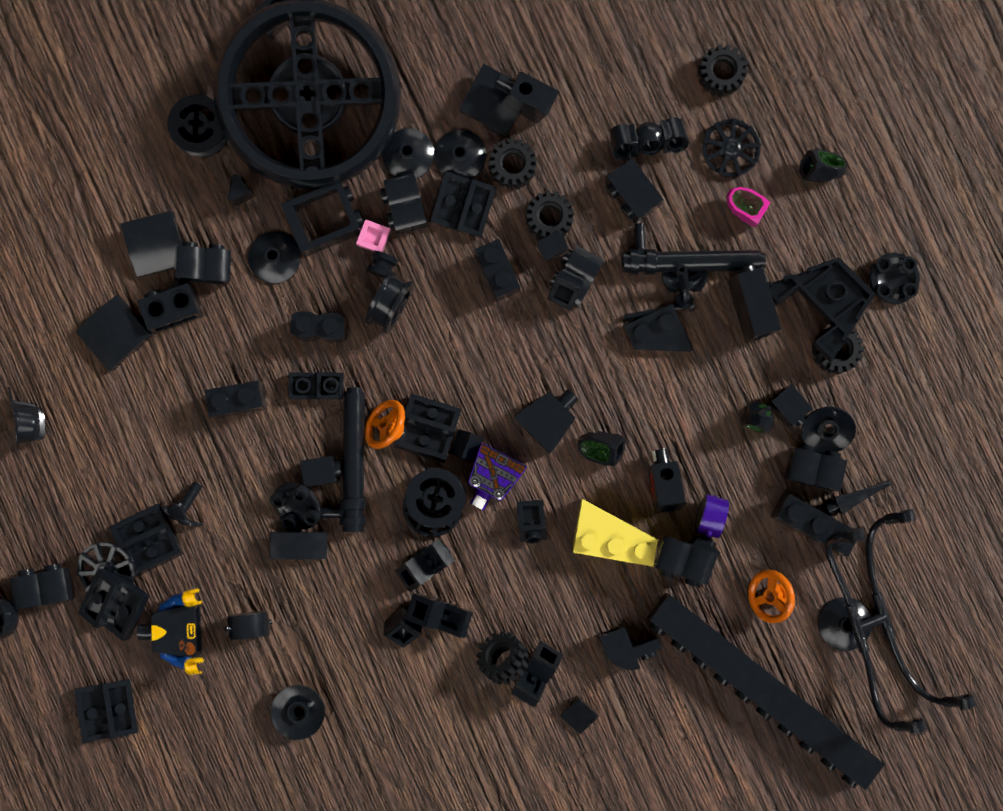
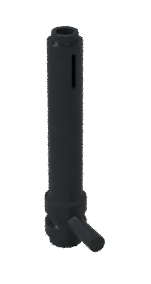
M643 223L634 225L635 249H629V252L622 253V272L629 273V275H638V273L655 275L656 272H677L676 269L679 265H685L688 272L738 271L750 265H754L755 269L765 268L766 255L765 253H760V250L656 251L655 249H646L645 224Z
M355 387L347 388V393H344L342 499H340V508H321V518H339L342 532H363V525H366V517H364V509H366V499H364L365 393H362L363 388Z

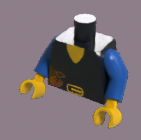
M198 588L174 594L160 604L158 612L152 613L151 624H139L137 627L138 640H152L153 652L159 653L163 660L177 668L184 669L189 675L202 674V671L197 669V663L204 662L203 658H192L202 654V601H196L195 593L200 591Z

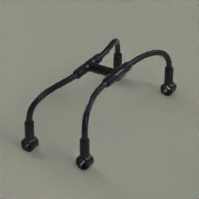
M913 508L886 514L875 521L869 530L866 541V563L873 592L872 599L877 614L864 620L860 619L856 604L851 599L831 550L833 543H854L866 539L863 527L835 533L834 536L826 540L824 550L829 566L845 599V608L859 652L862 653L875 712L879 720L886 727L897 732H910L911 735H916L927 731L923 718L892 722L884 715L878 699L872 663L868 652L870 648L864 631L881 624L885 640L889 642L901 672L912 688L926 700L943 705L944 707H959L960 710L976 707V702L973 694L938 698L926 692L910 674L895 642V632L882 592H879L875 576L873 540L878 528L885 523L888 525L902 524L916 520Z

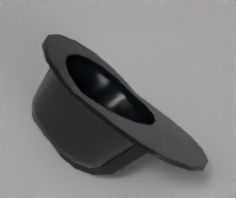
M8 387L15 418L16 449L18 451L19 444L45 438V417L41 409L35 404L13 400L11 389Z

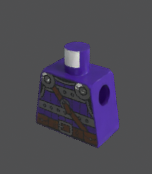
M482 443L468 482L469 485L477 488L470 503L485 510L491 497L502 501L524 473L527 466Z

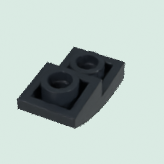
M289 372L288 399L343 400L344 373Z
M271 531L269 536V558L286 560L327 559V532Z

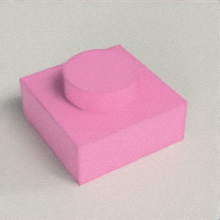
M365 219L356 245L373 252L375 250L383 252L391 229Z

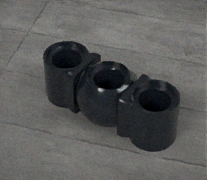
M670 118L666 121L660 120V126L653 122H644L637 128H635V124H620L613 127L609 133L614 156L620 160L638 157V152L647 156L655 155L661 149L663 154L668 152L680 153L689 145L685 125L680 118Z

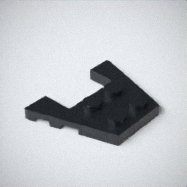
M840 257L809 267L807 271L799 274L784 276L782 280L773 283L771 281L768 282L773 302L776 306L796 291H799L833 326L832 329L814 343L817 350L829 362L834 360L875 296V293Z

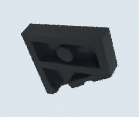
M672 303L624 324V328L635 350L681 352L693 350Z

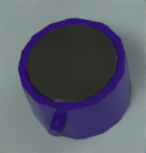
M705 494L697 514L695 532L704 534L708 538L714 537L719 539L726 523L729 500L719 498L716 495Z

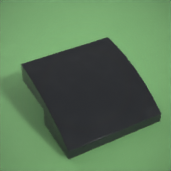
M483 64L460 106L459 112L482 123L484 128L506 139L519 113L502 102L506 93L493 86L500 72Z
M444 171L428 222L482 238L497 187Z
M172 210L120 223L127 250L138 278L174 269L175 248L182 246L183 239L180 238L175 213Z
M116 295L104 304L76 331L78 336L108 371L116 370L131 353L138 351L153 335L147 331L145 324L120 295Z
M411 393L405 410L404 431L401 437L396 440L395 448L445 463L462 409Z
M158 503L110 526L116 545L122 548L133 562L135 577L184 554L167 516Z
M97 569L78 614L96 629L104 626L119 639L125 641L130 639L150 595L116 574L104 569Z
M130 679L74 688L82 743L138 733Z

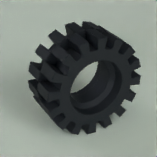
M721 44L717 45L716 49L712 47L708 53H705L699 65L698 76H700V85L704 83L703 89L706 92L710 89L712 91L711 95L715 96L716 93H719V97H724L725 93L729 96L734 90L737 91L740 88L748 72V69H746L748 63L747 60L743 61L745 57L743 53L740 55L737 53L738 48L735 47L734 50H731V45L726 44L725 48H722ZM718 62L728 63L732 68V76L724 80L717 78L713 73V66Z
M509 138V141L505 142V140H502L499 146L495 145L493 152L490 153L489 171L493 176V180L499 182V186H507V189L511 190L512 187L519 189L523 184L526 186L529 180H532L534 177L536 157L534 150L530 149V145L527 142L523 144L521 139L513 141V138ZM509 155L520 157L523 162L522 169L517 173L505 171L502 165L504 158Z
M546 191L545 194L539 193L536 198L533 197L526 212V224L530 228L532 235L535 234L536 238L541 239L556 231H560L564 237L567 231L569 232L573 222L574 210H572V204L567 201L566 196H560L559 192L556 191L555 193ZM546 207L555 208L560 214L558 223L552 226L543 224L539 217L542 209Z
M830 326L821 331V333L818 334L815 337V339H819L822 335H824L826 332L832 329L833 326ZM856 330L852 331L845 342L847 346L846 356L843 359L834 358L832 362H829L814 346L815 342H813L812 347L814 351L812 356L816 357L815 363L816 365L820 364V369L823 371L828 370V373L832 374L843 373L858 365L857 362L862 360L863 355H861V352L864 351V347H861L863 339L857 337L859 333Z
M500 631V636L494 633L492 634V640L487 637L485 639L487 644L485 646L483 644L480 645L479 648L482 652H477L476 657L480 660H477L476 663L480 667L478 669L493 683L509 685V679L513 682L517 681L516 675L519 674L522 677L524 672L521 669H527L528 663L525 660H529V655L527 654L529 651L512 633ZM506 651H510L506 661L496 666L499 656Z

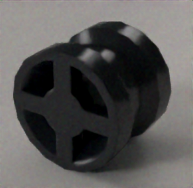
M375 250L372 255L373 262L368 265L367 271L385 279L393 267L397 266L399 260L391 255Z

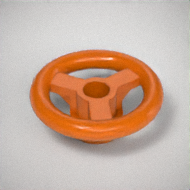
M396 400L384 401L368 417L365 425V440L371 448H385L403 434L405 411L400 402ZM393 408L387 416L378 419V416L384 410ZM373 427H377L380 431L379 441L373 439Z
M763 570L757 573L750 581L748 587L749 603L754 613L761 620L768 623H780L791 615L795 604V596L790 582L783 574L775 570ZM768 578L767 589L762 596L756 597V589L759 582ZM765 603L774 605L781 613L769 615L760 608V605Z

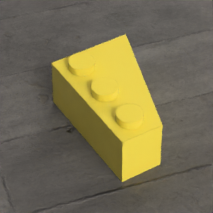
M580 499L572 545L573 553L654 567L657 539L593 504Z

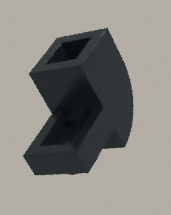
M438 539L394 571L408 591L411 592L455 560L451 556L449 548Z
M413 593L405 620L426 628L439 629L459 638H465L473 612L445 600Z
M623 625L598 634L607 657L613 664L625 670L640 669L637 658L641 657L642 660L652 658L657 655V650L662 649L656 636L631 644L626 628Z
M540 641L529 656V660L526 661L528 663L527 669L522 668L524 674L522 677L518 675V680L514 682L515 686L511 694L535 708L547 683L557 671L563 654Z

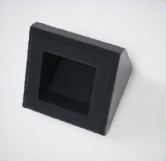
M233 174L228 200L233 206H239L255 196L240 177Z
M459 429L450 454L475 463L484 438Z

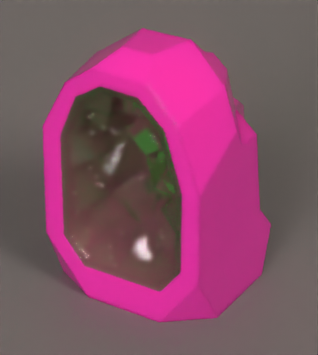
M731 188L726 195L727 206L731 212L752 227L759 223L770 204L764 196L748 188Z

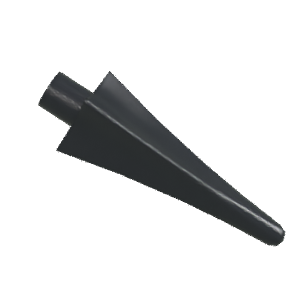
M887 480L862 490L829 498L831 503L824 505V510L827 515L836 513V515L841 513L843 515L868 497L889 487L891 481Z

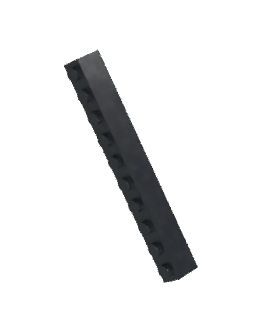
M665 593L647 616L652 621L649 626L661 636L666 632L673 638L671 641L673 646L682 653L686 649L695 655L692 661L705 670L709 666L716 672L713 676L725 687L729 683L737 689L734 693L747 704L752 700L758 705L756 711L768 721L771 717L776 719L780 723L777 728L788 737L795 734L801 739L799 745L811 755L816 751L823 756L820 762L830 770L834 771L838 768L842 771L844 775L841 778L854 789L859 785L866 790L885 766L881 760L670 594Z

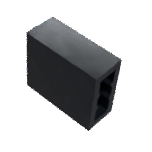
M754 265L739 269V272L733 274L734 277L728 282V286L746 343L773 335L781 330V325L764 268L755 269Z

